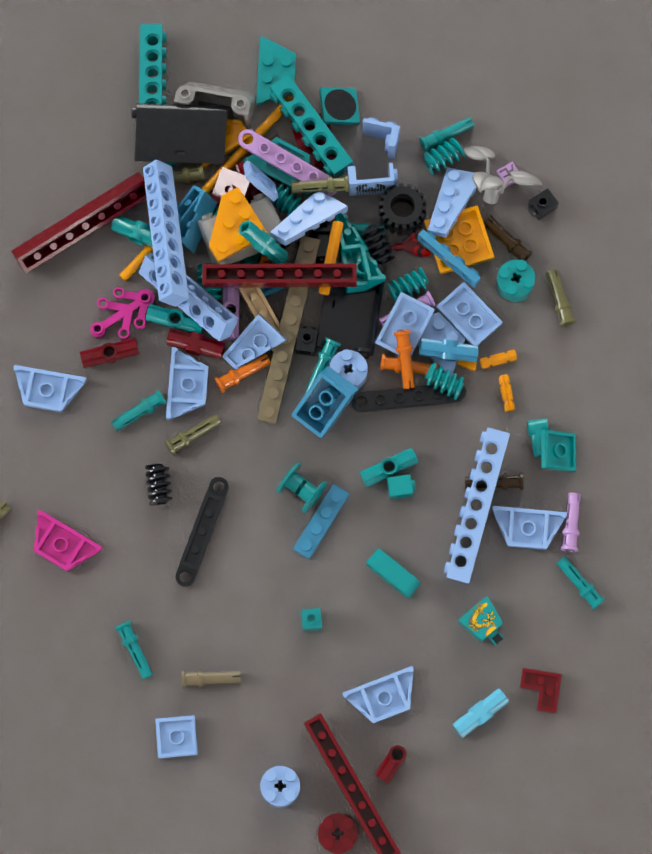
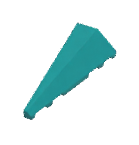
M339 213L335 215L333 221H340L344 224L338 249L341 263H356L357 287H345L346 293L364 292L386 280L385 275L379 270L376 260L372 259L367 246L355 227H352L347 214Z

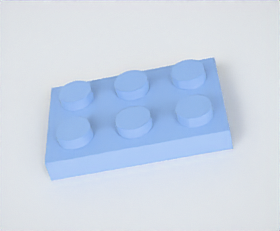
M465 282L436 306V309L470 345H480L503 323Z
M401 292L375 343L399 355L396 351L397 340L394 332L411 330L409 337L410 345L413 346L410 352L412 355L435 309Z

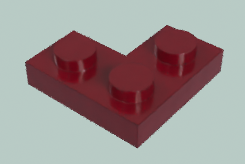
M522 668L520 688L539 691L536 711L557 713L562 674Z

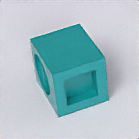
M410 474L387 477L390 500L413 496V491H416L415 479L411 480Z
M321 608L302 609L303 632L322 630Z

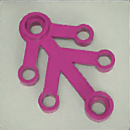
M116 287L113 290V295L116 299L126 298L135 300L129 305L111 302L104 297L99 298L97 301L99 309H111L118 312L101 323H93L90 328L92 336L98 339L104 337L106 329L123 318L122 328L119 329L118 335L120 339L127 340L130 337L129 328L132 314L137 308H139V314L134 320V325L139 330L144 329L146 326L147 308L150 304L153 305L155 301V296L149 289H142L135 293L124 291L121 287ZM122 291V295L117 296L116 292ZM147 295L149 298L144 301L142 296ZM106 301L107 303L105 306H100V302ZM143 321L142 326H137L136 323ZM99 326L101 327V330L99 332H95V327ZM126 331L127 335L123 337L121 332Z

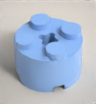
M345 349L332 358L329 367L358 389L365 384L368 367L366 360L361 354ZM345 369H346V370L351 369V370H352V373H351V372H348V373L346 374V373H345Z
M272 767L265 772L261 779V794L264 800L273 807H287L299 796V778L295 771L288 767ZM278 782H282L286 786V788L282 789V792H278V788H275Z

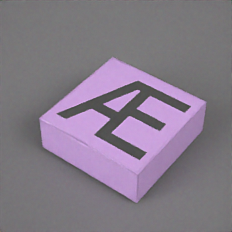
M511 162L498 169L496 173L505 183L507 178L510 177V173L518 171V169ZM510 181L506 187L514 184V182Z

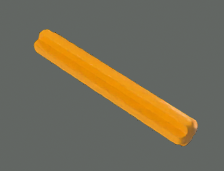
M332 222L324 264H336L343 222ZM319 287L318 292L322 295H329L331 287Z

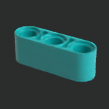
M379 548L366 562L370 569L408 599L421 585L417 578Z

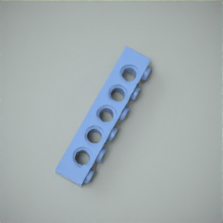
M151 253L145 256L139 274L157 288L154 255ZM186 275L189 299L179 304L178 307L218 341L231 336L239 318Z

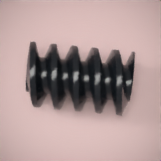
M382 222L366 227L365 231L361 233V236L367 235L364 243L370 242L367 248L368 250H373L370 255L371 257H376L374 260L378 264L386 263L395 258V256H390L393 253L392 249H387L390 243L384 242L387 240V235H382L385 230L384 228H379Z
M163 464L145 466V469L149 470L145 473L146 477L149 478L146 483L151 485L147 488V491L151 493L148 495V499L152 500L149 505H163L173 500V497L167 496L172 490L166 489L167 486L171 485V482L165 481L170 475L164 474L165 471L169 470V467Z

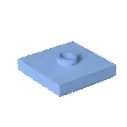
M247 160L243 164L246 179L274 202L278 198L275 182Z
M195 715L155 719L158 759L198 755Z

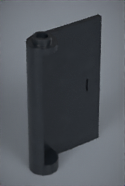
M136 103L135 107H132L131 117L135 118L136 122L134 161L153 162L158 160L161 162L224 164L227 123L226 106Z
M336 260V264L341 263L340 260ZM378 264L381 273L386 275L387 268ZM384 282L364 292L346 293L345 287H331L330 294L324 295L316 346L323 348L326 343L325 338L328 337L341 343V347H338L337 351L345 349L356 351L364 359H369V356H373Z

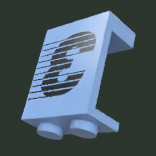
M389 163L388 178L356 180L355 166H348L347 170L349 196L382 194L387 189L391 190V186H397L398 174L397 169H393V163Z

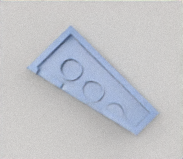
M447 167L428 231L436 236L445 238L448 236L461 211L465 209L468 200L476 191L477 187L472 178L473 172Z
M322 191L315 192L270 232L271 237L286 246L304 236L308 230L319 228L320 224L326 220L329 222L335 219V215L346 213L348 206Z

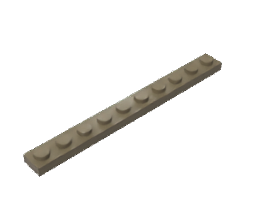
M302 236L295 264H315L320 240ZM289 287L279 327V332L287 341L274 348L257 418L259 421L272 424L277 423L309 287Z

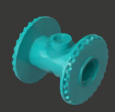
M297 462L282 479L276 492L280 494L286 487L306 502L302 509V512L306 513L322 495L327 482L323 481L318 487H315L298 474L302 463Z

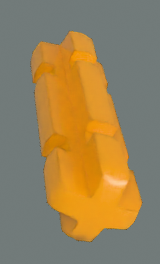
M512 349L507 351V353L501 352L490 355V358H480V365L482 369L490 368V365L493 367L507 363L508 360L510 362L517 360L516 351Z
M507 374L499 376V384L501 385L502 399L505 402V412H511L515 410V404L512 402L513 394L511 384H509L510 378Z

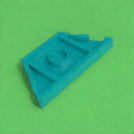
M260 36L257 106L271 100L269 95L271 93L270 86L289 74L295 82L296 53L263 36Z
M278 137L271 140L274 144L309 164L310 155ZM254 154L247 157L243 162L250 161L264 174L291 189L292 181L299 182ZM304 192V193H301V194H303V195H305V196L307 197L308 194H309V192H306V193Z

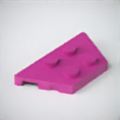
M40 509L38 510L34 552L68 572L103 549L102 546Z

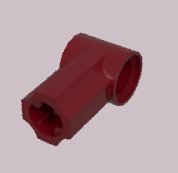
M400 745L393 746L374 775L389 784L406 759V750ZM395 749H401L403 751V758L395 760L392 757V752Z

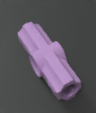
M223 288V306L227 309H236L234 315L239 318L240 291L238 288ZM239 319L232 335L223 340L235 341L239 337Z

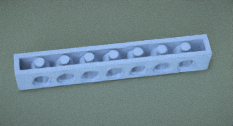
M154 160L143 167L158 297L159 301L176 307L187 301L189 295L173 169L168 164Z
M488 427L486 432L482 431L479 441L483 443L482 449H477L474 460L478 461L477 467L471 470L469 479L473 480L471 488L467 487L464 498L467 499L466 506L461 507L459 517H462L461 525L457 524L454 532L457 540L455 544L451 543L449 554L452 555L450 562H446L443 572L447 574L446 578L466 584L470 582L510 433ZM487 445H495L497 452L495 454L487 453ZM489 463L492 466V471L484 473L481 470V465ZM477 482H485L487 489L484 492H479L476 489ZM473 500L481 502L482 507L480 510L475 511L471 508L470 504ZM474 519L477 523L476 528L468 529L465 525L466 520ZM467 537L471 540L469 548L461 546L460 540ZM456 557H465L466 565L458 567L455 564Z

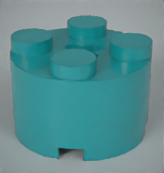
M510 260L504 263L499 269L496 278L498 294L511 302H521L528 298L535 284L534 270L524 260Z

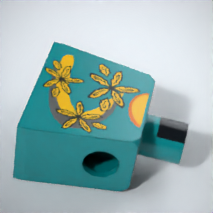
M487 596L458 619V623L480 642L489 638L496 646L504 639L497 630L503 625V622Z

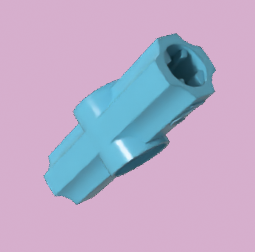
M498 688L483 701L480 700L471 707L468 713L460 717L452 725L458 734L464 738L477 726L483 725L493 717V714L504 707L509 700Z

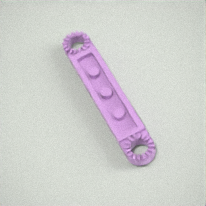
M246 129L239 134L238 143L242 148L298 181L327 180V178L331 177L252 130ZM249 134L252 136L253 142L245 144L242 137ZM322 191L323 193L331 197L337 193V191H334L331 194L327 191Z

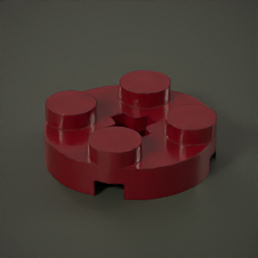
M340 813L331 814L326 817L318 829L319 842L324 849L333 854H342L350 850L358 837L357 827L353 820ZM336 828H340V831L344 832V835L340 836L339 840L332 836V832L336 831Z

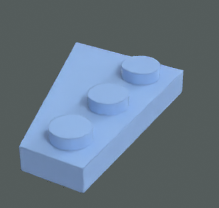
M258 314L222 357L234 369H238L287 341V339L261 314Z

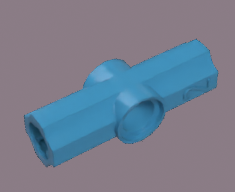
M421 338L419 355L438 357L440 360L476 362L478 346L461 344L454 340L444 339L439 341Z

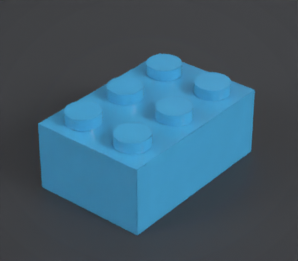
M328 366L317 376L291 416L322 439L334 426L359 389Z

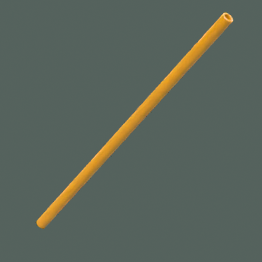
M287 96L285 101H292L293 97ZM279 105L254 132L263 137L283 115L280 110L282 107ZM250 138L244 143L251 144L253 142V138ZM240 146L201 189L209 194L214 189L221 168L224 167L231 170L246 155L248 150ZM146 246L119 274L120 278L126 282L142 265L145 256L153 253V248Z

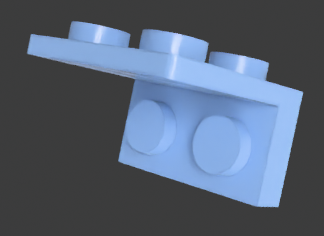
M372 117L368 119L363 118L362 134L386 139L385 151H388L387 158L395 159L400 138V126L390 121L386 123L380 122Z

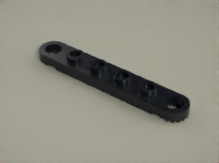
M434 385L415 386L409 389L396 388L359 392L354 395L352 405L356 411L367 412L448 404L462 401L466 395V388L463 386L461 390L462 395L454 400L453 395L447 396V389L441 393V386L435 390L433 389ZM365 398L367 405L359 407L356 404L357 399Z
M215 477L211 480L175 576L177 583L182 587H189L194 583L229 489L228 482L223 477ZM217 482H222L224 490L217 492L213 489V486ZM189 572L191 574L190 580L188 582L181 581V573Z

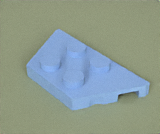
M439 312L432 314L421 336L424 339L454 340L461 344L465 342V338ZM429 357L438 364V367L443 366V372L449 369L450 376L453 375L458 360L445 361L440 360L438 357Z
M172 347L166 420H171L205 406L207 398L209 366L196 361L193 357L184 354L176 347Z
M18 365L13 367L23 405L27 407L62 413L87 381L86 377Z
M492 506L493 514L507 547L546 550L567 516V512Z
M410 666L343 692L342 695L373 724L410 710L414 668Z

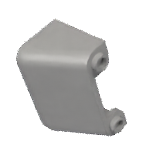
M188 82L177 89L174 99L175 105H199L200 103L211 106H226L227 109L233 110V119L241 120L246 129L250 130L255 108V98L251 93L197 82Z
M264 193L253 196L254 199L249 204L267 233L271 236L270 232L281 221L270 198L264 195ZM212 213L203 215L202 219L197 221L212 264H232L259 253L258 250L250 245L218 263L209 249L217 215L213 216Z

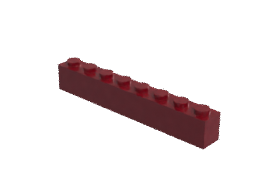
M139 172L135 173L13 249L11 252L24 272L28 273L145 200L147 197L144 177Z
M356 263L202 264V284L204 288L357 287Z
M320 713L304 722L305 728L377 854H401L322 714Z

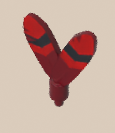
M422 230L414 232L402 243H396L394 246L389 247L392 250H404L422 258L430 256V252L426 248L415 245L419 242L418 234Z

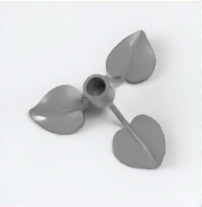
M482 146L464 148V153L469 158L485 160L486 173L475 172L472 177L478 191L482 192L485 190L483 201L486 203L497 204L500 193L503 194L510 181L519 185L542 186V182L536 176L526 171H512L510 177L504 183L499 177L490 175L489 159L495 158L493 151Z

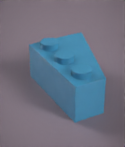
M195 185L192 186L177 206L182 247L193 254L202 237L197 221L201 220L203 215L213 213L217 204L206 191Z

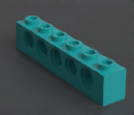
M140 24L139 103L167 104L166 95H163V90H167L166 79H163V74H167L166 63H163V58H167V49L163 47V42H167V32L163 31L162 24Z
M286 75L270 86L271 93L269 95L275 104L278 102L282 107L280 108L285 118H290L292 121L291 126L296 132L301 133L304 144L312 148V154L318 162L321 160L326 174L332 175L333 178H338L346 173L348 166H353L352 159L290 75ZM287 96L293 97V100L287 102L284 100V98ZM303 111L304 114L302 116H296L295 112ZM308 125H313L315 127L311 131L305 129V127ZM318 140H324L326 142L324 145L316 144ZM329 154H334L336 158L334 160L327 159V156Z

